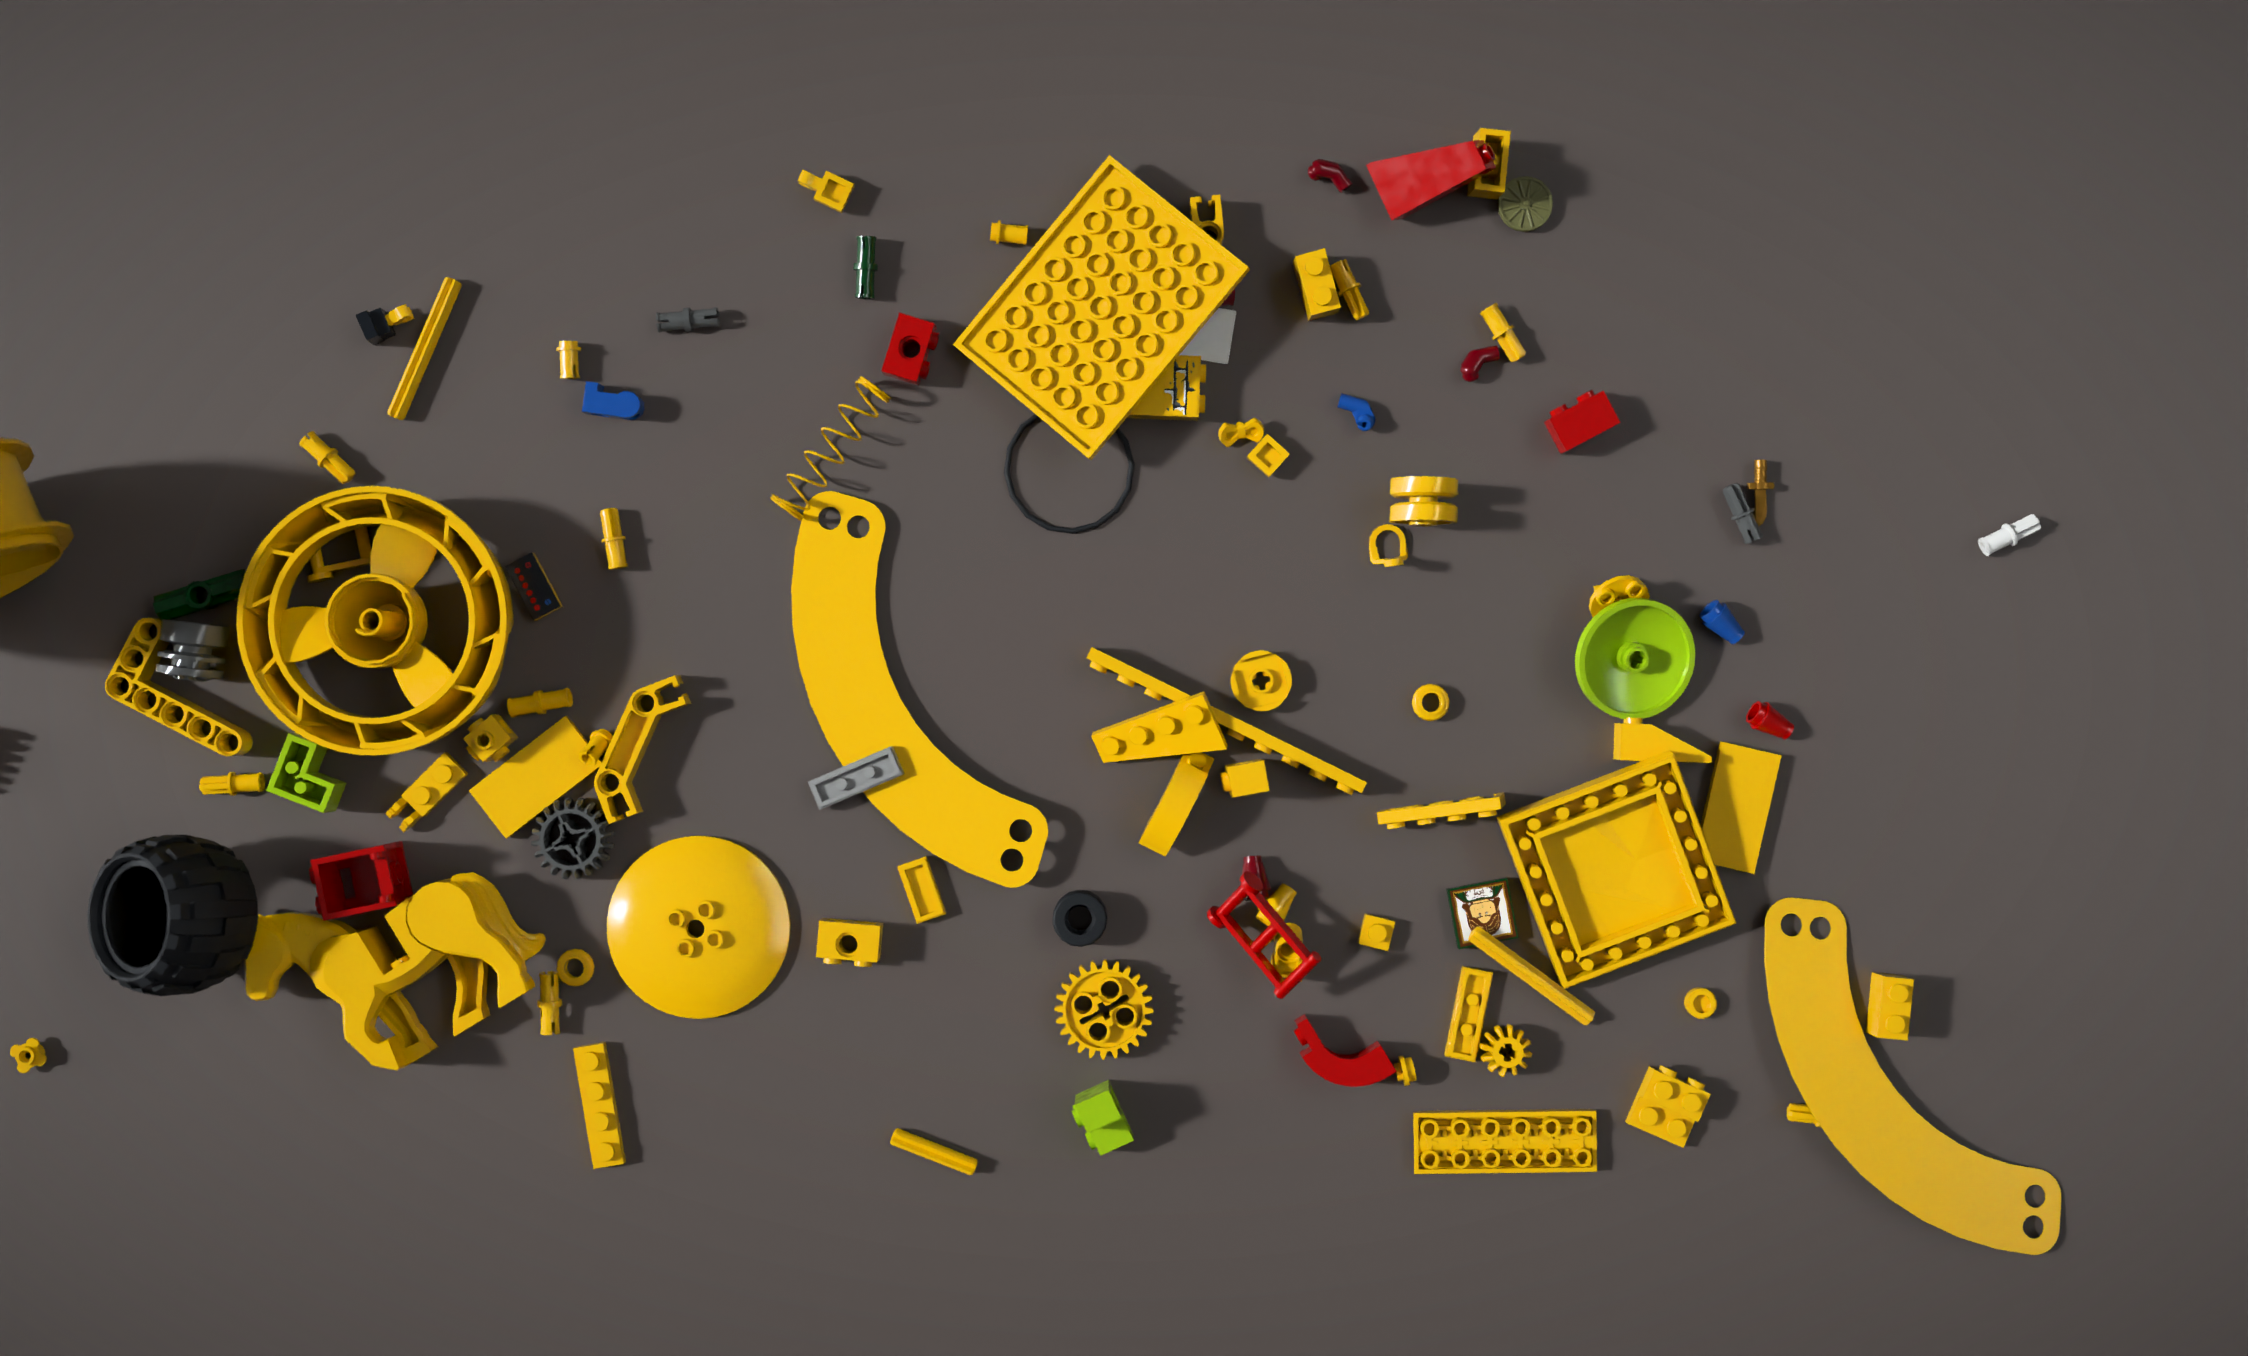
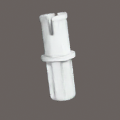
M2030 514L2010 525L2005 523L2001 526V529L1978 539L1979 547L1986 556H1989L2008 545L2015 546L2019 540L2041 529L2040 521L2034 514Z

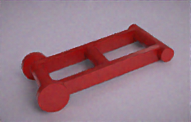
M1245 871L1240 876L1241 885L1220 907L1212 906L1207 911V917L1217 928L1224 929L1226 927L1276 987L1274 994L1279 999H1283L1322 958L1317 952L1313 951L1311 953L1260 893L1263 889V884L1258 876L1250 871ZM1247 896L1271 923L1254 941L1249 938L1230 915ZM1279 933L1303 961L1285 980L1261 952Z

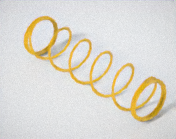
M859 376L858 381H855V386L876 415L847 404L838 405L839 412L858 435L859 439L832 428H821L823 437L838 454L842 462L814 451H804L806 460L818 473L825 485L796 474H787L789 483L801 496L808 508L783 500L775 494H772L770 497L773 502L800 521H802L804 516L793 507L807 511L810 510V504L789 476L819 487H827L826 479L806 453L814 454L837 464L845 463L843 456L823 430L832 431L855 441L862 440L860 433L845 416L840 407H847L872 418L879 417L877 410L862 393L858 383H861L886 403H890L891 397L863 376Z

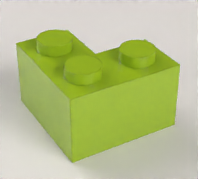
M288 733L266 791L319 812L328 813L336 811L347 783L318 772L327 748L307 740L298 733Z
M1109 1080L1075 1095L1072 1114L1078 1127H1085V1136L1092 1150L1097 1148L1101 1156L1134 1141L1133 1132Z

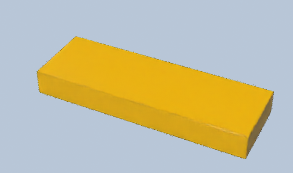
M1462 966L1444 1053L1446 1057L1476 1063L1493 972Z

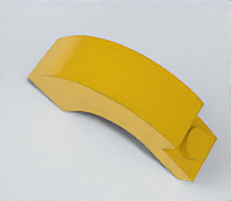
M1203 752L1182 754L1163 796L1138 842L1139 844L1166 857L1206 781L1214 758Z

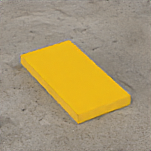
M564 716L472 787L469 792L507 839L542 813L545 807H550L553 802L559 800L599 769L602 759L599 758L593 767L587 766L591 758L587 760L585 765L579 760L578 754L584 749L588 741L568 716Z
M1726 742L1719 743L1701 821V828L1715 865L1747 873H1755L1782 755Z

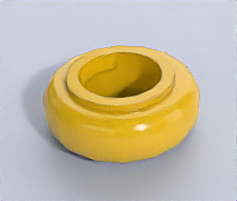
M1437 684L1422 685L1413 695V710L1418 717L1425 721L1439 720L1449 709L1450 700L1448 694ZM1430 693H1434L1439 699L1438 708L1432 712L1426 711L1422 706V699Z
M571 949L564 952L558 959L556 966L561 981L575 987L587 983L594 974L595 968L592 957L581 949ZM571 959H578L583 964L584 969L581 976L577 977L569 973L567 965Z

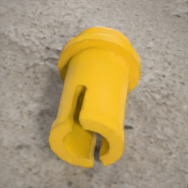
M998 220V223L992 222L990 241H996L998 245L999 242L1026 245L1028 226L1001 224V220Z
M559 341V347L556 348V351L560 352V379H580L578 352L581 351V347H578V341Z
M606 729L593 731L590 735V741L578 754L579 760L585 765L587 760L591 758L587 766H595L598 759L607 751L613 737L612 734Z

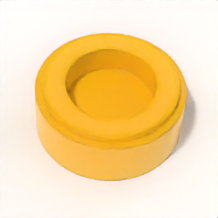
M1696 987L1686 994L1684 1006L1690 1015L1698 1019H1705L1712 1016L1716 1011L1717 1000L1711 991L1702 987Z

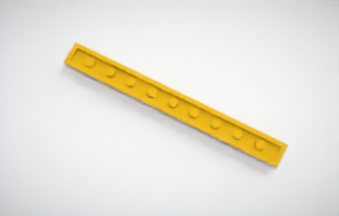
M1091 647L1086 657L1091 660L1089 667L1104 674L1109 669L1119 674L1118 681L1132 688L1135 683L1146 687L1144 694L1161 701L1163 696L1174 702L1190 696ZM1211 706L1218 723L1229 728L1226 734L1242 742L1245 737L1256 741L1254 748L1269 755L1274 750L1283 755L1281 761L1295 768H1298L1299 764L1311 768L1308 773L1309 775L1323 782L1329 777L1338 782L1336 788L1350 795H1353L1354 791L1363 792L1367 782Z

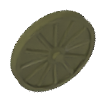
M1530 176L1517 177L1505 185V193L1498 198V212L1503 222L1510 228L1521 232L1533 231L1541 227L1550 217L1553 209L1552 194L1549 188L1537 178Z

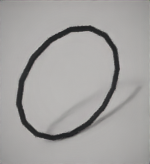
M1034 414L1019 426L1007 447L1004 475L1011 499L1026 518L1046 530L1075 534L1098 528L1119 512L1131 491L1135 464L1128 439L1119 428L1115 431L1124 444L1129 468L1126 488L1114 509L1094 523L1075 528L1049 525L1028 512L1015 494L1010 475L1013 448L1024 429L1040 418Z

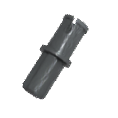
M1734 483L1725 487L1723 494L1733 514L1731 520L1736 521L1744 543L1748 544L1752 540L1756 541L1762 538L1763 534L1752 513L1755 510L1753 507L1750 508L1740 484Z

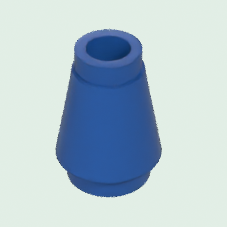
M1714 600L1700 613L1699 617L1703 620L1702 624L1731 644L1737 643L1745 634V631L1741 628L1725 603Z

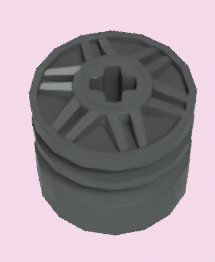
M162 619L160 640L172 643L174 646L173 650L158 651L157 656L172 658L171 664H156V672L164 673L175 679L205 682L212 679H224V671L210 669L211 663H226L225 658L213 655L212 649L228 647L230 627Z

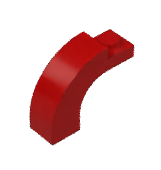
M1305 1014L1294 1020L1298 1028L1293 1031L1301 1045L1309 1044L1308 1048L1299 1052L1306 1064L1325 1080L1342 1086L1359 1087L1377 1083L1397 1072L1378 1041L1354 1054H1338L1329 1050L1321 1042Z

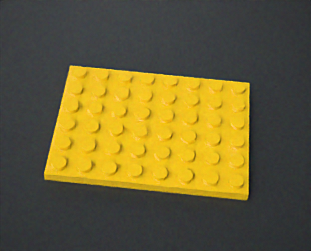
M1109 155L953 345L1088 459L1092 460L1250 269Z

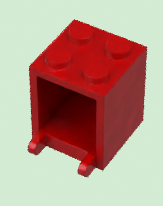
M402 841L310 860L309 877L312 884H315L318 895L315 899V906L318 914L322 915L323 921L397 906L405 899L413 896ZM350 867L356 897L346 899L340 869Z

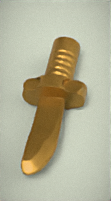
M1754 460L1755 481L1754 483H1747V489H1755L1754 518L1758 526H1761L1767 515L1766 489H1774L1775 485L1774 482H1767V460Z

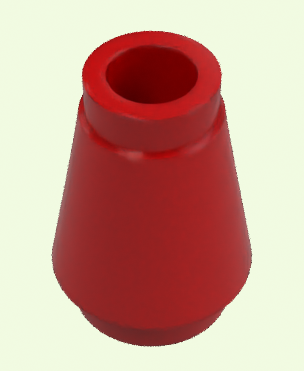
M1755 702L1746 715V722L1750 724L1752 729L1784 740L1788 739L1794 730V724L1768 702Z

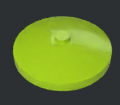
M1647 598L1619 600L1599 611L1583 630L1575 654L1576 676L1585 696L1600 710L1620 719H1626L1627 717L1644 719L1666 710L1677 701L1686 689L1695 666V644L1692 633L1684 619L1669 606Z

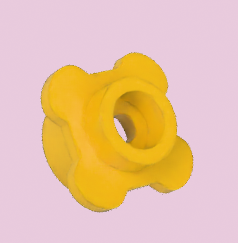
M29 1038L26 1043L13 1045L10 1049V1055L15 1057L18 1064L17 1070L20 1073H27L34 1066H43L47 1061L45 1049L37 1038ZM26 1053H30L31 1057L27 1058Z

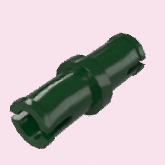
M857 236V263H854L853 270L856 271L855 298L875 299L874 279L875 272L878 271V265L875 264L877 238L875 236Z

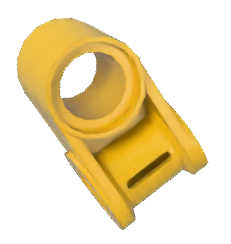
M1286 923L1303 943L1301 928L1294 923ZM1279 933L1274 939L1271 964L1283 978H1287L1303 961Z

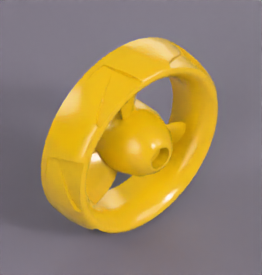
M361 486L337 490L319 496L298 507L271 530L253 555L245 572L238 598L236 626L241 658L248 677L263 702L279 720L294 732L322 747L343 753L376 756L410 751L436 742L466 723L479 711L491 696L498 683L503 669L509 633L514 624L509 585L500 563L483 539L464 520L443 504L420 494L385 486ZM379 526L371 549L370 574L353 577L340 585L331 596L326 608L316 606L288 608L290 595L298 575L309 559L323 545L351 530ZM437 549L446 557L456 571L462 583L468 604L469 630L463 656L454 673L436 654L422 645L427 632L428 618L424 602L413 588L428 571L435 558ZM334 648L343 659L357 666L367 668L392 667L403 693L414 708L388 717H367L347 712L334 706L317 694L302 676L296 663L314 658Z

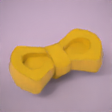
M1255 417L1246 423L1237 422L1236 425L1223 423L1219 428L1218 437L1226 447H1230L1238 439L1243 438L1259 442L1264 435V426Z

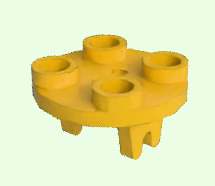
M1630 575L1616 576L1606 580L1601 585L1593 586L1594 593L1590 598L1589 610L1592 617H1594L1599 611L1619 600L1627 598L1649 599L1650 595L1647 586L1639 578Z

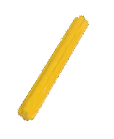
M446 277L442 283L387 411L389 416L398 420H404L462 287V284L453 278Z
M1477 926L1471 931L1468 940L1582 1025L1587 1026L1593 1021L1595 1011L1566 989H1563L1559 984L1483 928Z

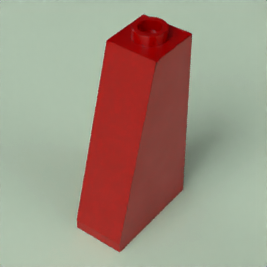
M1473 140L1374 161L1366 165L1391 221L1404 219L1496 169L1493 162L1495 154L1491 146L1485 143L1484 140Z

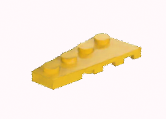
M1204 691L1099 729L1091 735L1103 763L1227 750L1228 747Z
M1504 792L1495 793L1492 798L1480 796L1460 799L1459 802H1453V800L1429 803L1428 806L1418 804L1383 809L1377 812L1378 825L1387 824V829L1405 827V821L1417 820V825L1436 823L1435 817L1447 816L1448 821L1466 819L1467 813L1478 812V817L1497 815L1496 810L1502 809L1506 805Z

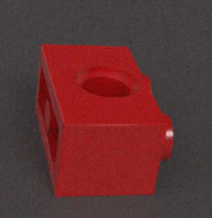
M899 312L881 370L882 373L918 386L921 379L926 380L931 362L927 361L929 351H935L940 333L936 332L937 327L935 323ZM910 343H917L920 345L919 354L912 358L905 356V347Z

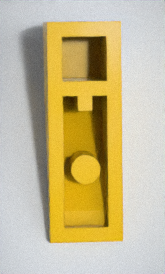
M1627 717L1624 719V723H1614V760L1643 761L1670 751L1675 755L1677 762L1712 763L1710 755L1652 724H1642V718Z

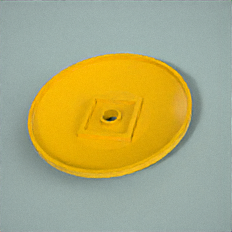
M696 835L673 839L650 849L640 856L628 868L617 884L607 916V939L610 954L615 967L627 986L652 1007L667 1014L684 1018L704 1019L718 1017L734 1012L749 1004L776 977L786 957L790 940L791 922L789 907L784 891L774 873L758 856L745 847L732 841L712 836ZM692 920H699L703 923L704 933L702 936L695 937L690 934L688 926Z

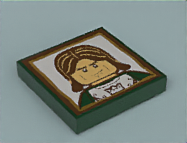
M1506 877L1446 889L1458 949L1475 946L1468 938L1471 931L1477 926L1483 928L1499 941L1519 938Z

